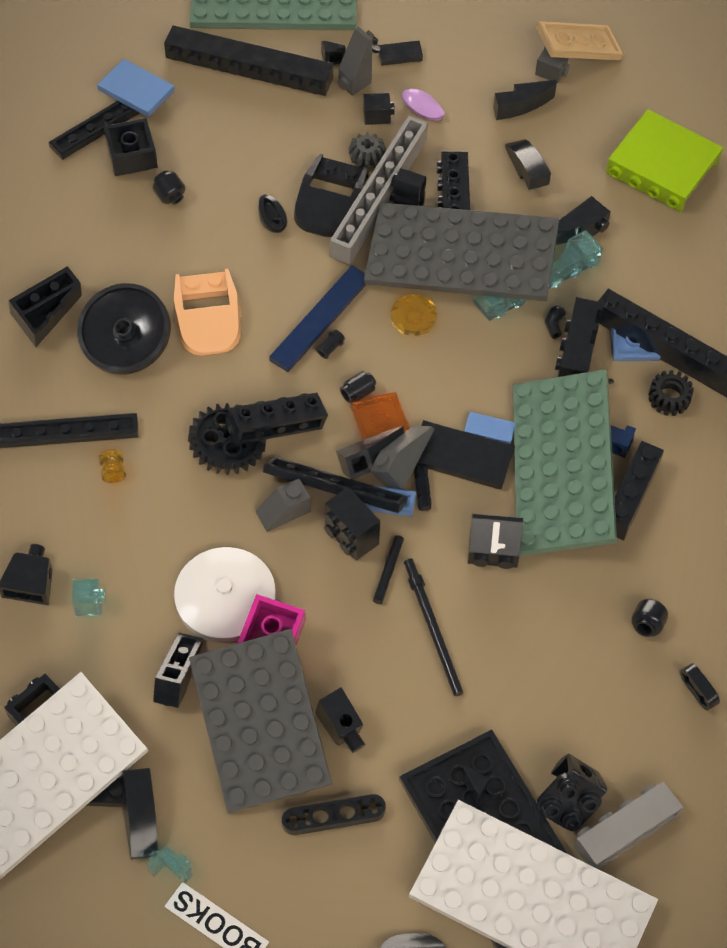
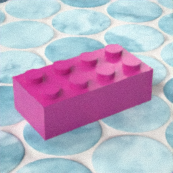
M256 594L237 644L291 629L297 646L306 622L305 610Z

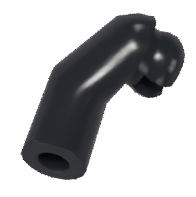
M552 307L545 318V325L553 339L562 335L558 321L562 320V316L565 317L566 315L563 307Z

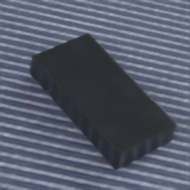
M419 40L379 45L381 49L379 51L381 66L423 61Z

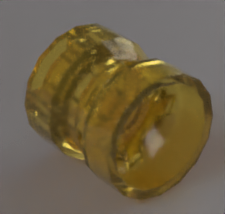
M114 449L102 452L99 455L100 465L103 467L101 470L102 480L108 483H115L125 479L126 470L122 465L124 462L123 453Z

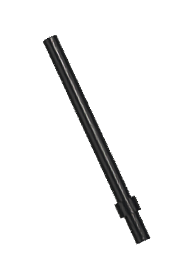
M412 558L404 561V565L409 575L408 583L411 590L415 591L453 695L455 697L460 696L464 692L424 589L425 582L422 575L418 574L414 560Z

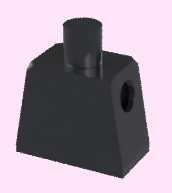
M31 544L28 554L17 552L13 555L0 580V594L2 598L49 605L52 565L49 558L43 557L45 548L42 545Z
M342 687L318 701L315 714L337 746L345 742L351 752L355 753L366 745L359 735L363 723Z

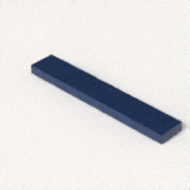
M351 265L269 356L270 362L289 372L367 285L364 282L365 273Z

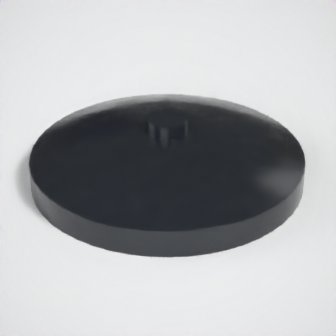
M131 283L112 285L95 294L83 308L77 326L79 345L89 361L105 372L118 375L132 374L153 364L165 350L171 333L169 313L161 299L150 289Z

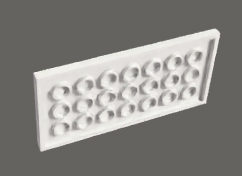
M82 672L76 675L0 740V879L121 776L123 771L128 770L149 751Z
M460 800L457 801L409 894V898L506 948H637L658 901L657 898Z

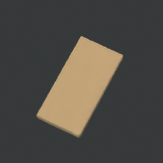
M538 21L536 29L550 57L621 60L624 56L608 25Z

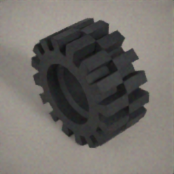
M670 370L669 374L663 371L661 376L657 374L655 379L652 380L648 394V400L652 402V408L657 407L658 413H661L662 410L665 411L664 415L668 416L669 412H672V416H676L677 411L679 414H682L684 409L687 410L693 396L694 387H692V382L688 381L686 375L682 378V373L678 371L677 375H675L674 370ZM671 388L676 390L680 396L670 398L665 396L662 390Z

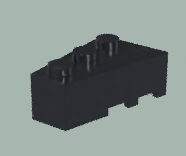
M67 266L8 300L10 314L35 347L42 342L81 297V283Z
M576 297L572 317L567 319L564 332L568 333L567 338L562 337L559 351H563V356H558L555 370H559L558 377L588 372L604 305L603 302Z

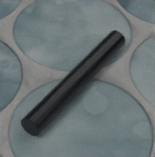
M396 535L394 537L373 598V602L376 604L383 603L404 538Z

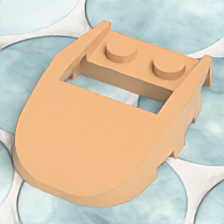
M225 269V272L182 277L176 274L174 322L184 349L195 355L220 354L232 350L238 344L241 337L240 321L242 315L237 291L229 270ZM229 296L230 305L188 310L183 308L184 300Z

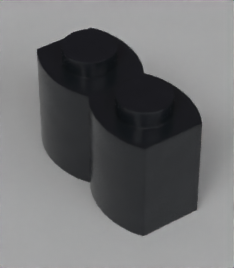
M400 168L398 173H394L391 180L393 190L390 196L393 204L423 206L426 195V176Z

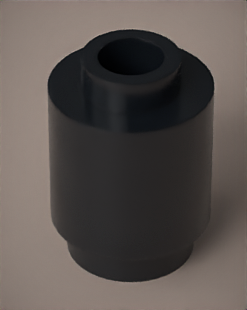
M361 371L345 381L343 386L340 387V392L348 403L358 402L375 391L376 380L371 373Z

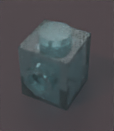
M99 579L73 580L72 604L76 616L101 615L102 603H105L106 595L105 588L100 587Z

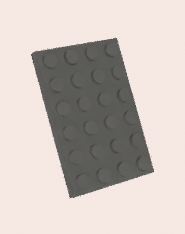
M291 629L189 657L228 813L333 785Z

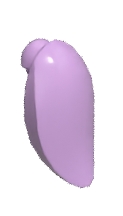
M413 88L403 91L402 100L414 114L426 120H442L444 110L429 94Z

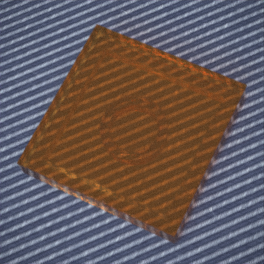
M396 392L350 403V408L362 440L401 425L405 432L410 429Z

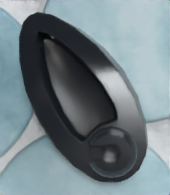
M262 195L259 199L258 211L263 226L274 233L282 232L288 223L283 207L271 195Z

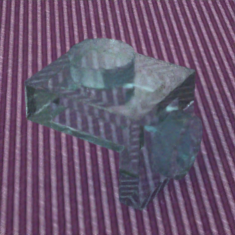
M168 846L162 851L157 850L149 859L148 869L153 877L164 866H167L184 883L192 876L189 859L181 852L177 855Z

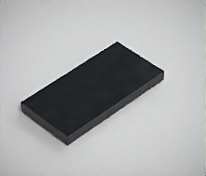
M423 420L421 426H432L435 430L416 466L425 465L430 470L502 490L515 446Z

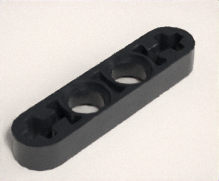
M370 794L293 807L283 813L282 827L287 834L300 835L376 822L384 817L386 803L381 796ZM370 803H375L376 807H379L377 813H372V810L368 809L370 808ZM358 804H362V809H366L363 810V816H359ZM349 806L354 809L355 814L352 818L345 819L340 815V809ZM317 811L326 812L328 814L327 821L324 823L315 822L313 819L314 813ZM305 813H309L310 825H306V820H303L305 819ZM292 816H296L297 820H302L298 821L296 827H292L291 823H286L290 821Z

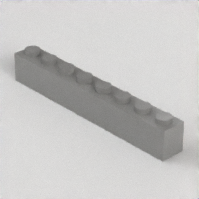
M408 115L330 240L331 258L351 265L376 224L379 204L389 203L393 190L391 180L394 173H398L400 168L409 170L425 145L428 134L427 122Z

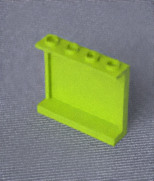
M647 109L608 158L605 173L628 184L632 188L638 189L651 198H655L669 207L682 212L685 201L712 166L716 167L720 162L724 147Z

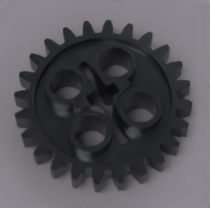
M228 403L222 409L219 404H216V410L208 406L206 414L200 411L199 417L193 418V425H190L188 434L189 450H193V458L200 457L199 465L208 463V471L212 467H216V474H219L221 469H225L226 475H229L230 469L239 474L240 467L248 471L249 464L256 466V460H261L262 452H265L266 440L234 445L225 424L230 408Z

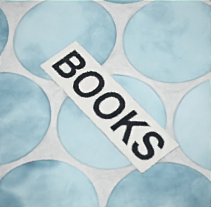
M183 882L164 906L223 948H266L269 943L268 940Z

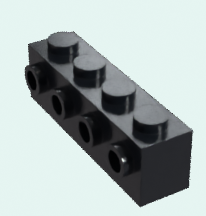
M442 151L441 160H437L436 168L437 174H441V178H437V191H441V195H438V208L470 210L468 152Z
M318 392L311 394L303 393L294 397H281L277 400L236 405L229 408L225 424L234 445L320 430L323 428L328 414Z

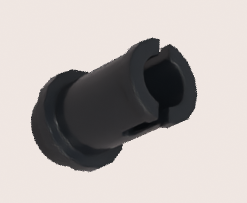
M330 331L328 333L329 337L316 348L317 353L322 358L327 359L338 346L344 344L345 337L340 331Z

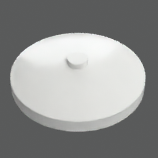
M231 547L211 549L194 557L181 570L174 590L176 610L184 625L197 636L214 642L238 641L256 594L275 600V583L269 568L252 553Z

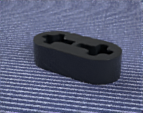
M691 663L680 670L682 681L702 708L708 711L720 703L717 692L695 664Z

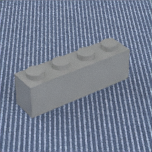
M664 782L657 786L651 784L641 792L642 796L635 800L629 798L620 805V810L616 813L608 812L598 820L599 824L593 828L587 826L579 831L576 835L577 839L574 848L585 863L600 869L679 817L683 806Z

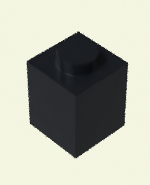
M389 93L363 94L365 125L391 123V115L395 114L394 101L390 102Z

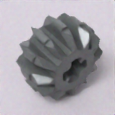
M368 132L364 136L358 134L357 138H352L349 147L350 159L352 163H357L358 167L368 166L369 168V166L376 168L386 152L383 139L378 138L377 134L370 136Z

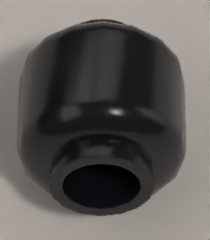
M163 171L154 178L152 188L162 203H172L175 205L184 198L185 184L175 172Z
M644 599L638 603L632 615L631 623L638 634L645 637L659 635L668 619V611L659 601Z

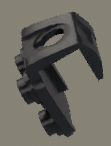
M568 753L558 761L551 771V774L556 776V779L537 799V808L539 813L569 831H576L601 806V798L607 792V786L597 770Z

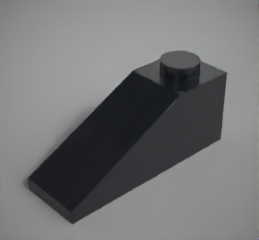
M593 196L589 197L559 220L556 245L591 238L599 232H604L610 224L611 211Z
M178 633L155 677L154 703L179 708L193 673L189 657L199 655L203 638Z

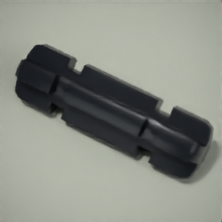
M425 465L416 466L414 474L418 509L420 511H428L432 505L428 469Z

